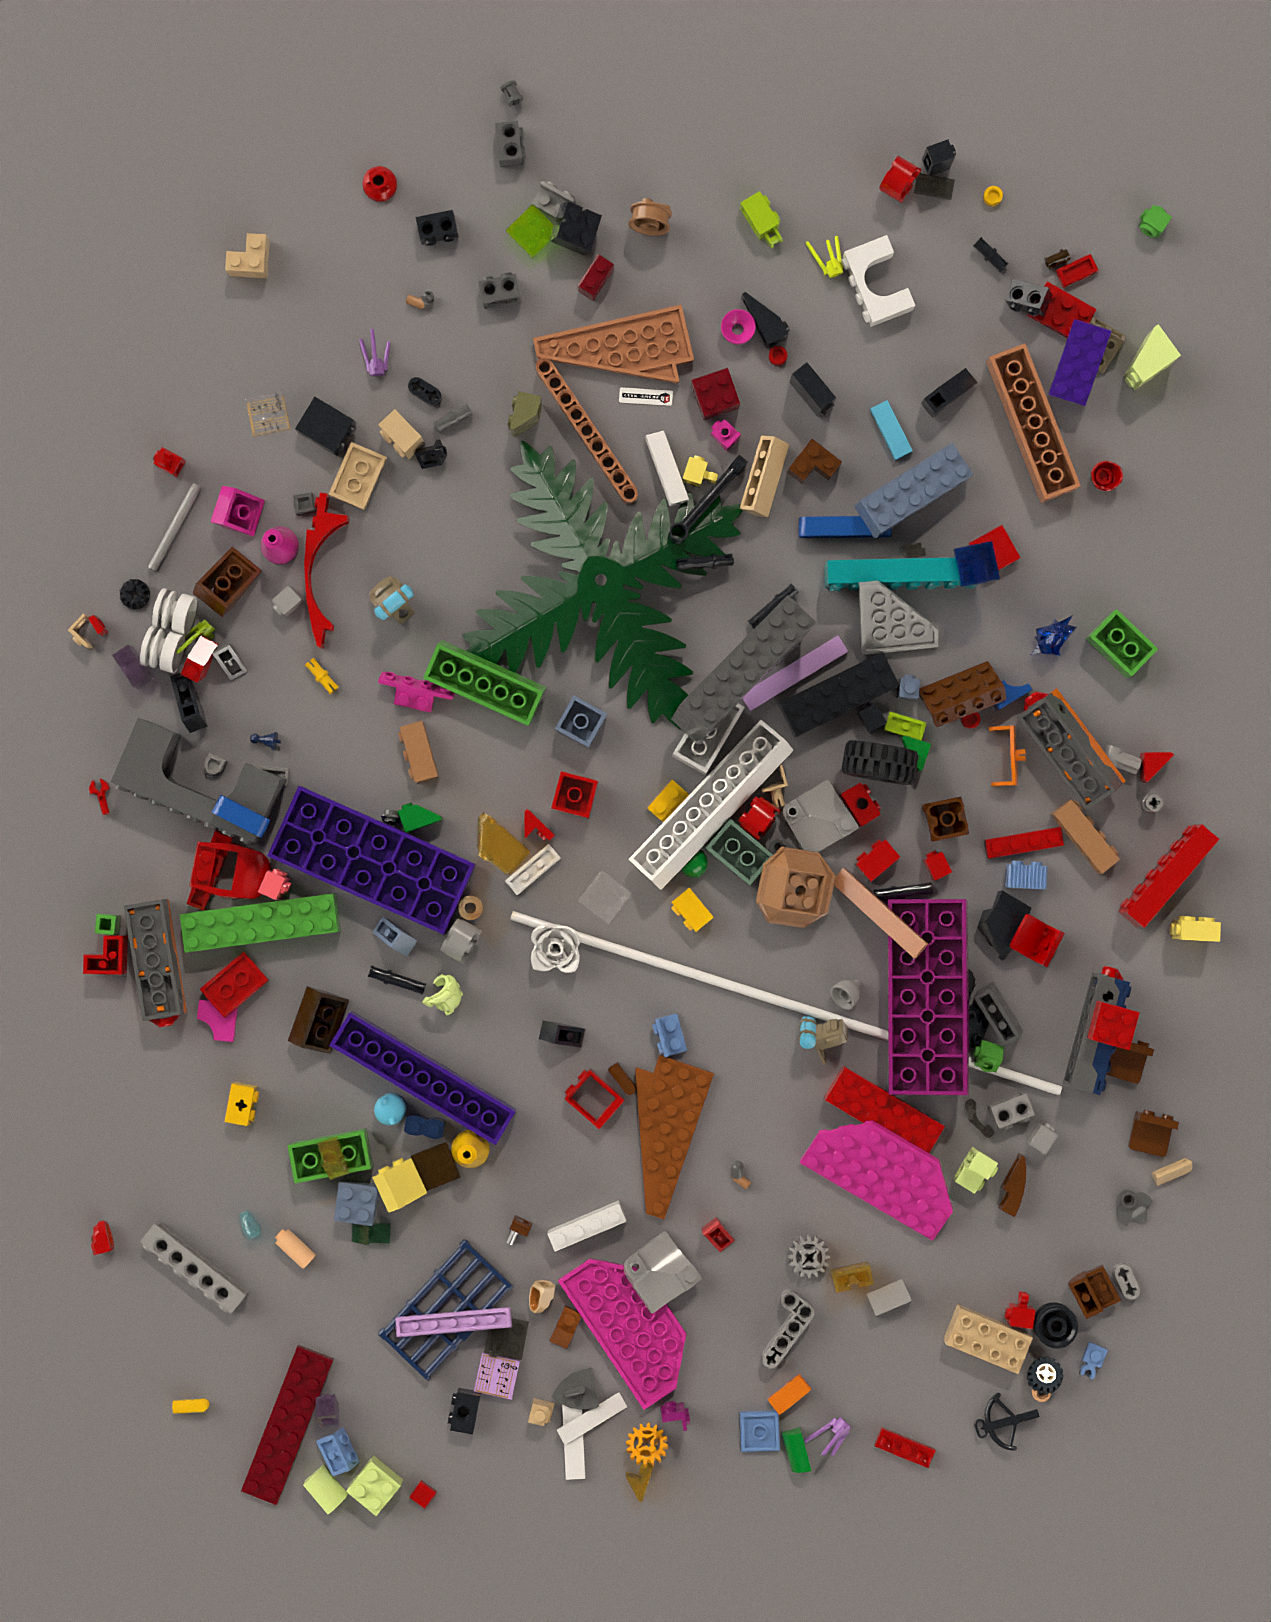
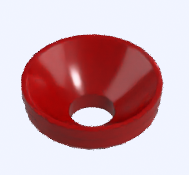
M376 166L369 169L364 175L363 190L368 198L373 201H387L393 197L397 190V179L388 168ZM376 176H382L384 183L376 186L373 183V179Z

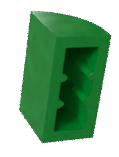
M800 1427L781 1432L792 1472L804 1473L812 1471Z

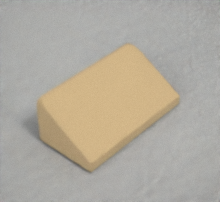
M1184 1158L1153 1171L1151 1174L1156 1185L1159 1186L1191 1172L1192 1161Z

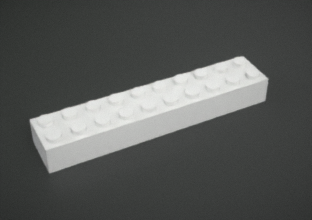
M760 720L640 846L629 860L662 890L793 752L791 746L784 738Z

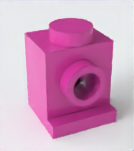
M725 419L722 422L718 420L711 427L713 430L711 436L726 451L741 437V434ZM725 429L728 431V434L722 435L721 431Z

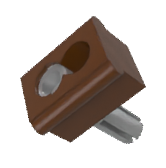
M515 1215L509 1228L511 1233L507 1244H509L512 1238L510 1245H513L518 1233L527 1237L533 1223Z

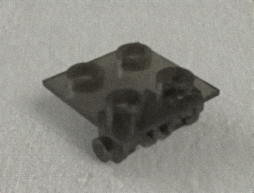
M512 1318V1327L488 1329L484 1353L495 1358L498 1355L522 1360L529 1321Z

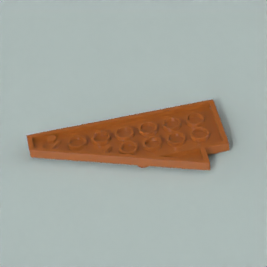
M659 1054L654 1072L636 1067L635 1073L646 1214L664 1220L714 1073Z

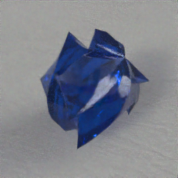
M1072 616L1062 621L1054 619L1051 625L1037 628V636L1034 638L1038 645L1030 655L1042 653L1061 656L1059 653L1060 648L1077 628L1068 625Z

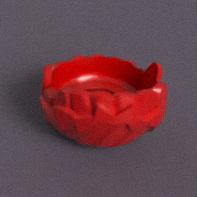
M1112 461L1097 463L1092 468L1090 475L1095 487L1101 491H1112L1123 480L1121 467Z

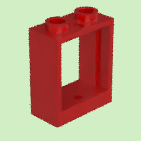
M591 1068L588 1071L584 1069L577 1077L579 1079L578 1083L575 1086L571 1084L564 1092L566 1094L564 1099L596 1128L600 1129L625 1101V1098ZM590 1076L615 1097L597 1119L572 1097Z

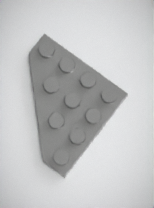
M879 581L859 583L862 655L938 647L937 626Z

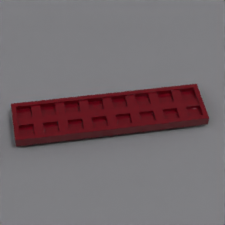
M300 1345L297 1346L241 1492L274 1505L278 1504L334 1358Z

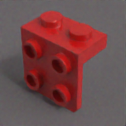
M1026 914L1010 943V948L1048 967L1065 933L1045 924L1030 914Z

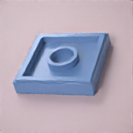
M776 1410L740 1411L741 1452L780 1451L779 1414Z

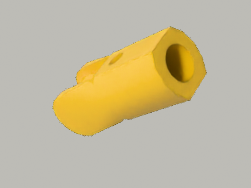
M204 1398L174 1400L172 1409L173 1413L204 1412L209 1408L210 1403Z

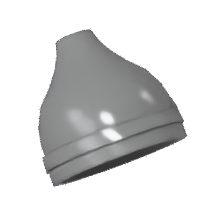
M843 980L835 984L830 991L833 1001L845 1010L855 1007L860 998V981Z

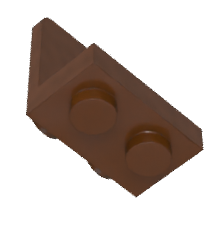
M1139 1040L1137 1044H1131L1130 1050L1116 1047L1114 1054H1111L1110 1057L1111 1069L1109 1073L1106 1072V1075L1138 1084L1142 1077L1147 1056L1152 1057L1154 1049L1149 1048V1043Z
M1146 1109L1143 1112L1136 1111L1128 1147L1132 1150L1165 1157L1172 1129L1178 1130L1179 1122L1173 1120L1174 1116L1162 1114V1117L1156 1116L1154 1111Z

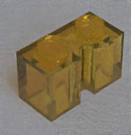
M868 1261L830 1269L836 1293L851 1290V1284L857 1283L859 1288L874 1284Z

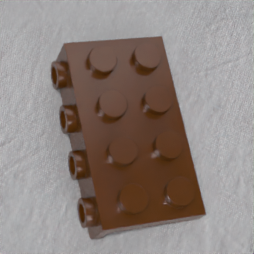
M988 661L919 688V696L932 716L936 727L1006 700L1005 687Z

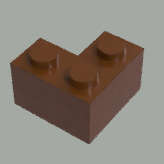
M811 439L788 468L787 473L803 484L814 469L829 481L840 467L842 461L814 439Z

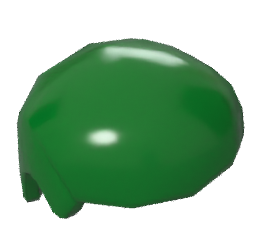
M699 850L682 867V873L690 878H699L705 874L708 867L705 853Z

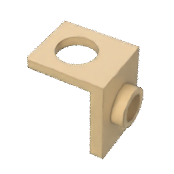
M83 613L68 631L74 636L72 639L79 646L83 644L86 648L92 649L93 646L77 632L89 618L88 615Z

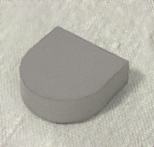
M209 753L204 762V769L208 774L218 775L223 771L227 761Z

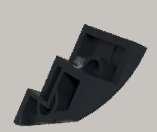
M1003 890L997 892L993 908L983 910L978 924V929L986 937L989 945L993 946L998 952L1000 960H1005L1011 952L1010 943L1024 916L1030 914L1031 911L1030 906Z

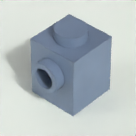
M904 675V678L898 679L900 686L897 688V699L917 700L919 697L920 679H915L916 676Z

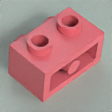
M280 869L267 871L258 892L275 900L282 899L284 894H287L291 888V878L287 877V872Z

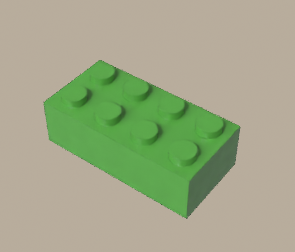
M367 1128L291 1142L287 1145L294 1183L368 1170L374 1166Z

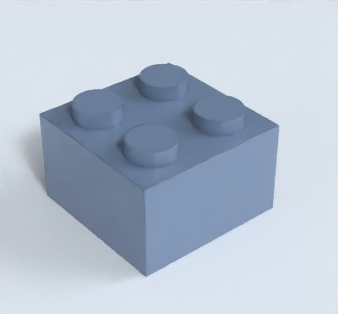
M573 695L555 730L590 748L607 717V713Z
M342 1179L338 1186L334 1221L372 1226L375 1223L379 1196L376 1184Z

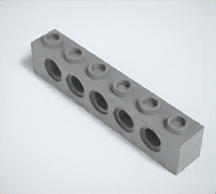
M160 1221L154 1223L140 1241L146 1251L155 1253L161 1263L169 1264L174 1268V1273L188 1279V1283L193 1288L202 1290L204 1292L203 1295L207 1299L216 1301L219 1304V1308L226 1313L230 1312L232 1314L249 1292ZM160 1240H164L167 1243V1249L160 1247ZM175 1252L182 1254V1261L175 1259ZM190 1264H194L197 1266V1273H193L190 1271ZM205 1276H210L213 1279L212 1285L205 1282ZM220 1288H225L228 1291V1296H222Z

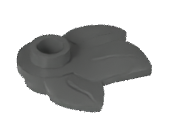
M1121 1191L1118 1195L1120 1206L1117 1210V1216L1119 1221L1124 1226H1127L1131 1219L1138 1222H1146L1147 1211L1145 1207L1149 1206L1153 1201L1143 1192ZM1126 1196H1130L1129 1202L1124 1201Z

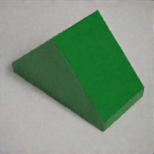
M906 735L901 737L900 740L904 748L918 753L919 758L916 771L923 770L931 743Z

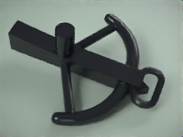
M996 1393L986 1405L985 1422L983 1419H977L974 1422L977 1436L983 1439L988 1436L989 1432L990 1437L998 1446L1006 1450L1016 1451L1017 1447L1012 1445L1017 1424L1040 1417L1038 1409L1015 1415L998 1399L1001 1394ZM996 1401L1010 1416L991 1421L990 1412L993 1403ZM978 1422H982L983 1426L980 1428L985 1431V1435L981 1436L979 1433V1429L977 1426ZM1013 1424L1009 1445H1007L996 1436L994 1429Z

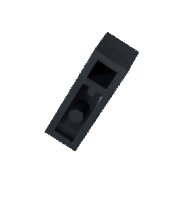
M747 292L742 293L741 299L747 311L754 318L756 328L766 348L768 349L786 340L790 331L785 321L782 322L778 315Z
M181 673L170 676L181 720L189 733L208 727L193 681L181 675Z

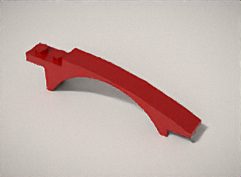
M322 492L315 499L317 514L313 516L312 520L314 530L307 529L304 557L306 600L316 645L320 649H324L326 630L334 631L335 625L323 615L315 601L311 586L313 562L326 539L338 529L348 525L350 521L347 515L328 513L330 496Z

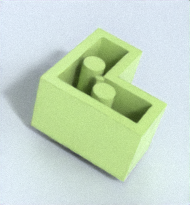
M972 1146L954 1175L953 1180L975 1194L976 1191H980L984 1186V1178L988 1180L990 1177H994L998 1170V1167H996L998 1163Z

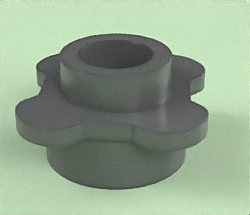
M384 810V813L381 814V820L385 821L386 824L394 825L396 822H400V816L396 810Z

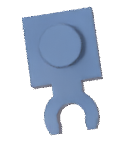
M1088 1341L1082 1356V1360L1086 1364L1080 1368V1374L1084 1375L1086 1370H1090L1089 1378L1094 1379L1096 1375L1095 1366L1102 1367L1108 1350Z

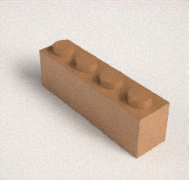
M1072 799L1067 800L1050 815L1098 874H1103L1120 860L1117 856L1119 853L1112 845L1109 846L1105 840L1107 838L1100 830L1097 831L1093 825L1095 823L1088 815L1085 817L1081 812L1083 809L1076 800L1074 802Z

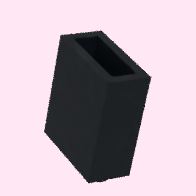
M808 362L792 373L789 383L815 415L820 417L822 414L823 416L829 414L835 406L836 397Z
M314 396L295 430L337 456L339 452H343L347 444L345 443L347 438L354 434L357 427L355 426L356 422L352 418Z

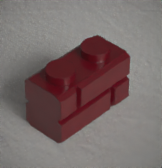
M598 254L594 259V263L590 265L577 285L578 292L594 301L614 271V264Z

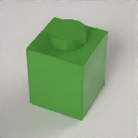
M97 914L95 933L118 935L120 933L121 915Z

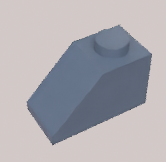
M384 917L381 918L372 932L389 947L405 956L409 955L418 941Z

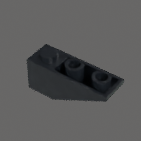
M965 368L926 396L921 404L930 416L934 418L978 382Z

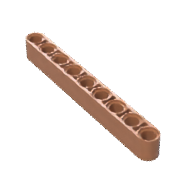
M548 358L539 359L536 363L538 376L622 502L627 505L634 504L638 499L637 488L552 361ZM548 365L550 369L548 372H541L540 367ZM557 380L561 384L558 388H552L550 386L551 382ZM568 396L571 398V401L568 404H563L561 398ZM574 412L582 414L578 420H574L571 415ZM590 428L592 433L585 436L582 434V430ZM596 443L603 446V449L599 452L592 449ZM606 459H610L614 464L611 467H605L603 462ZM616 475L624 477L622 483H616L613 479ZM626 491H633L635 496L632 499H626L624 493Z

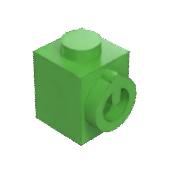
M1152 205L1149 210L1146 208L1139 217L1142 220L1139 228L1146 236L1158 238L1172 216L1167 214L1164 208Z
M982 1040L979 1047L975 1046L972 1057L975 1058L974 1066L980 1067L985 1072L996 1073L1003 1060L1004 1046Z

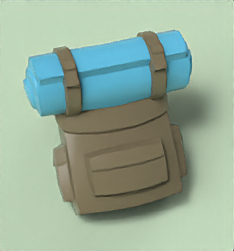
M389 576L385 578L369 593L370 601L376 607L374 609L375 615L382 620L393 616L399 624H402L415 613L408 604L409 599L414 596L412 588L406 584L402 585L396 577ZM407 609L408 611L405 616L399 617V610Z
M804 1016L801 1019L799 1025L800 1045L805 1049L815 1047L823 1065H826L827 1055L824 1049L847 1043L848 1030L844 1020L830 1019L826 1023L817 1024L816 1020L810 1016Z

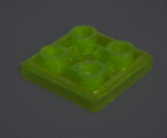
M532 204L506 229V233L533 259L550 242L554 225Z

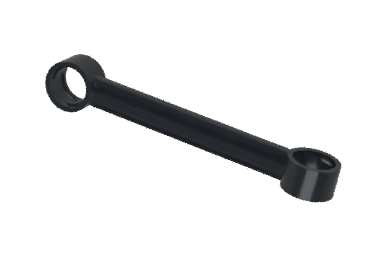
M738 455L684 519L670 527L668 539L673 544H682L686 540L689 533L688 530L746 467L748 461ZM674 528L682 529L685 534L684 538L676 539L672 535V530Z

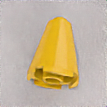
M471 1130L459 1133L451 1145L453 1159L465 1168H476L486 1161L490 1150L488 1141Z

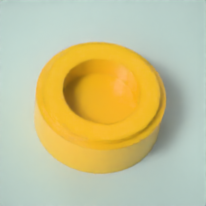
M989 186L983 194V200L988 206H997L1003 198V192L997 186Z

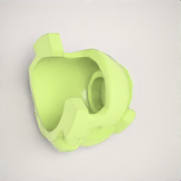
M441 974L434 980V984L438 987L443 985V989L431 997H425L422 1003L428 1007L435 1005L438 1010L444 1011L446 1015H450L458 1007L463 993L453 976Z

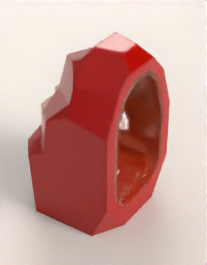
M99 1221L93 1227V1235L91 1236L93 1255L106 1253L114 1249V1240L107 1221Z

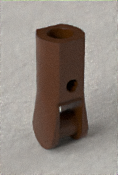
M617 1061L608 1068V1071L627 1095H632L636 1090V1085Z

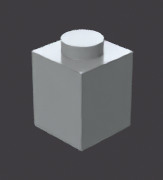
M287 586L272 599V602L275 604L273 606L275 611L279 615L284 614L286 617L304 603L290 586Z
M1038 1123L1026 1142L1046 1155L1058 1135L1054 1133L1055 1128L1047 1123L1044 1126Z

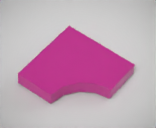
M200 999L197 1019L205 1021L211 1027L214 1040L234 1042L238 1008L228 1017L223 1018L209 1000Z

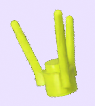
M835 236L837 258L834 257L830 241L826 240L831 259L826 262L827 266L824 265L811 244L806 241L805 244L822 268L824 275L828 274L829 278H833L844 273L838 236Z

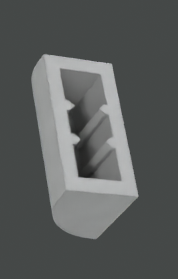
M902 1279L867 1294L876 1317L912 1302Z

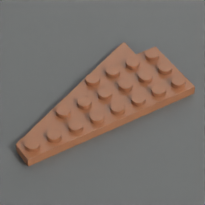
M682 305L533 338L537 359L548 358L554 362L676 384L680 383L676 366L694 362Z

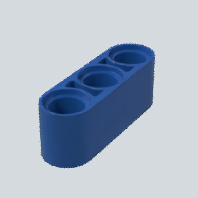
M220 795L212 810V813L261 838L271 821L223 795Z

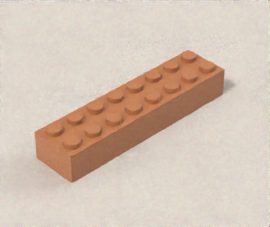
M1026 343L990 356L986 364L1040 503L1077 490L1081 486Z

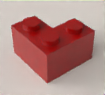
M103 935V954H83V974H127L128 935Z

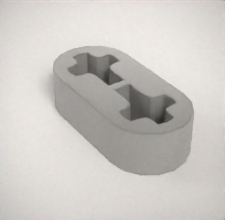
M1125 1263L1116 1264L1113 1268V1275L1121 1293L1127 1299H1136L1140 1294V1289L1132 1270ZM1120 1268L1127 1270L1125 1272L1127 1279L1124 1280L1121 1275H1118ZM1127 1283H1129V1285L1132 1288L1135 1287V1289L1132 1290L1133 1294L1131 1295L1128 1292H1126L1128 1290V1287L1126 1285Z

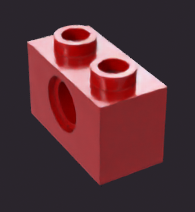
M861 782L840 794L859 827L864 826L881 815L879 812L881 810L880 805L876 800L872 801L869 796L871 794L870 789L866 784L862 785ZM859 798H863L867 802V806L864 809H860L857 806Z

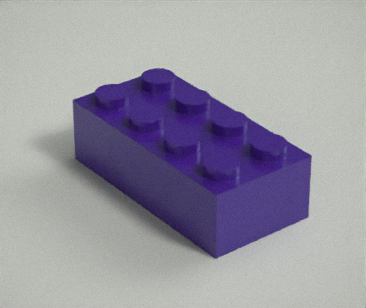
M1077 319L1073 320L1048 395L1086 406L1112 332L1111 330Z

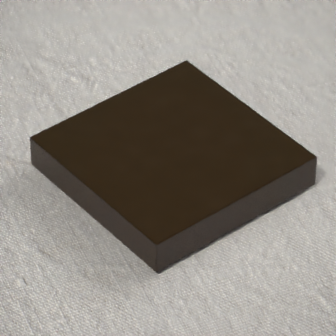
M447 1141L411 1155V1159L426 1191L461 1177Z

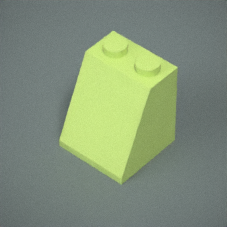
M1159 324L1145 337L1124 374L1125 382L1130 388L1133 387L1134 390L1169 367L1181 356Z

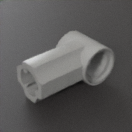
M1106 745L1104 752L1116 768L1134 775L1137 773L1142 759L1122 752L1123 750L1118 747Z

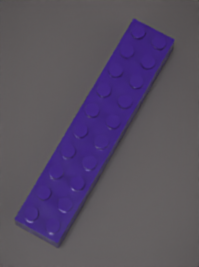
M354 1011L349 1012L329 1045L495 1145L517 1110Z

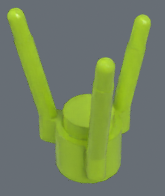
M205 619L190 629L185 638L194 632L196 633L177 649L176 653H180L198 636H204L212 640L215 637L212 634L215 629Z

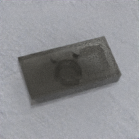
M920 173L915 182L914 193L951 200L955 180Z

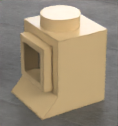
M534 1398L528 1423L544 1426L545 1423L548 1424L551 1420L555 1403Z

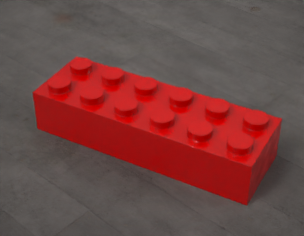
M1203 824L1188 825L1183 830L1181 839L1179 841L1175 840L1169 847L1171 849L1170 852L1159 858L1157 861L1158 866L1154 870L1151 869L1145 875L1146 880L1142 885L1139 883L1132 892L1134 894L1130 899L1126 898L1121 903L1119 913L1135 927L1145 928L1220 840Z
M843 1065L824 1096L825 1101L862 1123L873 1120L927 1153H930L945 1127L940 1122L896 1096L889 1094L886 1090Z

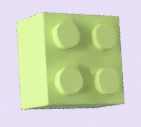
M373 1455L350 1483L346 1492L377 1516L400 1488L403 1479Z

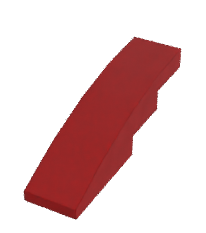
M215 830L211 842L232 843L234 837ZM217 849L210 887L215 888L229 853L227 850ZM191 888L186 904L205 911L211 894Z

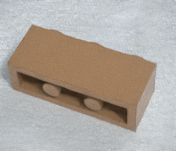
M419 721L401 726V732H398L400 742L405 744L406 750L403 751L406 762H410L411 768L408 769L411 780H415V783H420L439 777L424 722Z

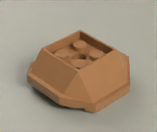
M782 846L777 850V853L763 864L756 903L767 922L804 928L828 914L836 876L820 853ZM800 886L799 891L795 893L796 888Z

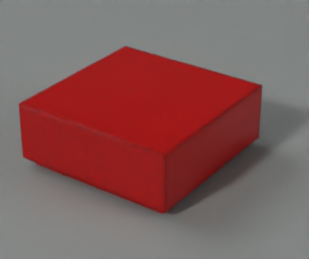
M92 615L88 618L98 635L104 636L108 633V630L98 616Z
M421 1480L409 1498L425 1509L437 1491Z

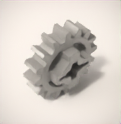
M807 1235L805 1240L800 1236V1242L794 1240L795 1247H789L792 1254H788V1258L792 1259L789 1265H795L793 1271H800L801 1277L806 1273L808 1278L811 1277L812 1273L817 1277V1271L819 1270L824 1272L823 1265H829L825 1259L830 1258L829 1254H825L829 1250L828 1247H822L824 1241L822 1240L818 1243V1237L815 1236L812 1240L810 1235ZM805 1244H813L811 1247L804 1246ZM797 1251H799L800 1258L798 1259V1262L796 1261ZM821 1251V1261L819 1262L817 1255ZM805 1254H811L813 1258L811 1260L809 1258L806 1259ZM813 1266L814 1268L806 1269L805 1267Z

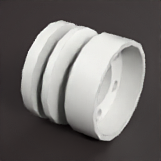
M163 588L154 605L152 625L157 628L162 626V629L167 630L172 624V632L186 636L194 622L197 598L182 594L178 599L176 591L170 593L169 589Z
M151 626L142 642L140 663L145 666L150 665L152 668H155L159 663L160 670L175 673L182 660L184 649L180 653H176V651L185 643V635L171 631L166 637L164 629L158 630L157 627Z

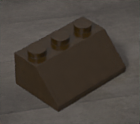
M307 986L288 1041L301 1048L330 1054L333 1047L329 1045L340 1028L349 999Z

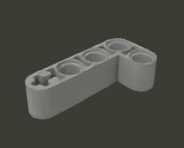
M792 1289L784 1290L780 1296L782 1305L791 1313L761 1354L763 1364L767 1368H775L779 1365L814 1317L812 1304ZM788 1295L795 1297V1300L790 1304L784 1301ZM803 1307L810 1308V1312L807 1315L800 1313ZM796 1322L799 1324L798 1329L790 1330L788 1328L789 1325ZM780 1338H785L787 1343L784 1346H779L777 1341ZM767 1355H769V1356H772V1355H773V1356H774V1360L770 1359V1360L768 1361Z

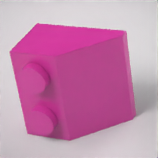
M222 486L211 523L254 537L265 500L233 487Z

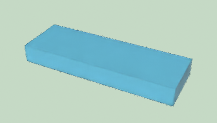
M888 400L870 408V412L894 460L912 453L913 450Z

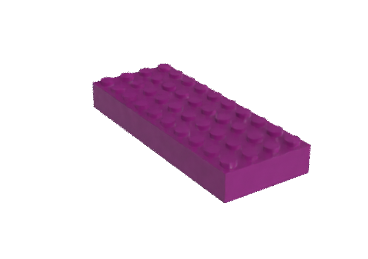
M888 900V908L928 943L915 959L888 935L889 1094L969 1095L968 900Z

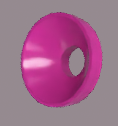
M731 310L722 319L721 332L724 338L732 344H744L755 333V320L745 310ZM736 324L743 327V332L739 335L734 334L732 331V327Z

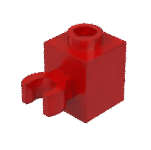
M163 447L157 450L153 457V464L176 478L186 462L182 457Z
M1019 1291L1018 1304L1009 1303V1308L1005 1309L1004 1318L1010 1326L1033 1329L1036 1310L1032 1306L1027 1305L1029 1301V1294L1027 1292Z

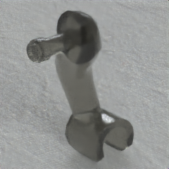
M968 1099L965 1102V1108L970 1123L980 1130L986 1138H990L995 1131L990 1125L985 1127L978 1120L976 1102L973 1099Z

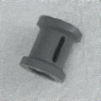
M515 80L508 81L500 87L501 91L505 93L508 100L507 104L510 107L523 101V96L519 94Z

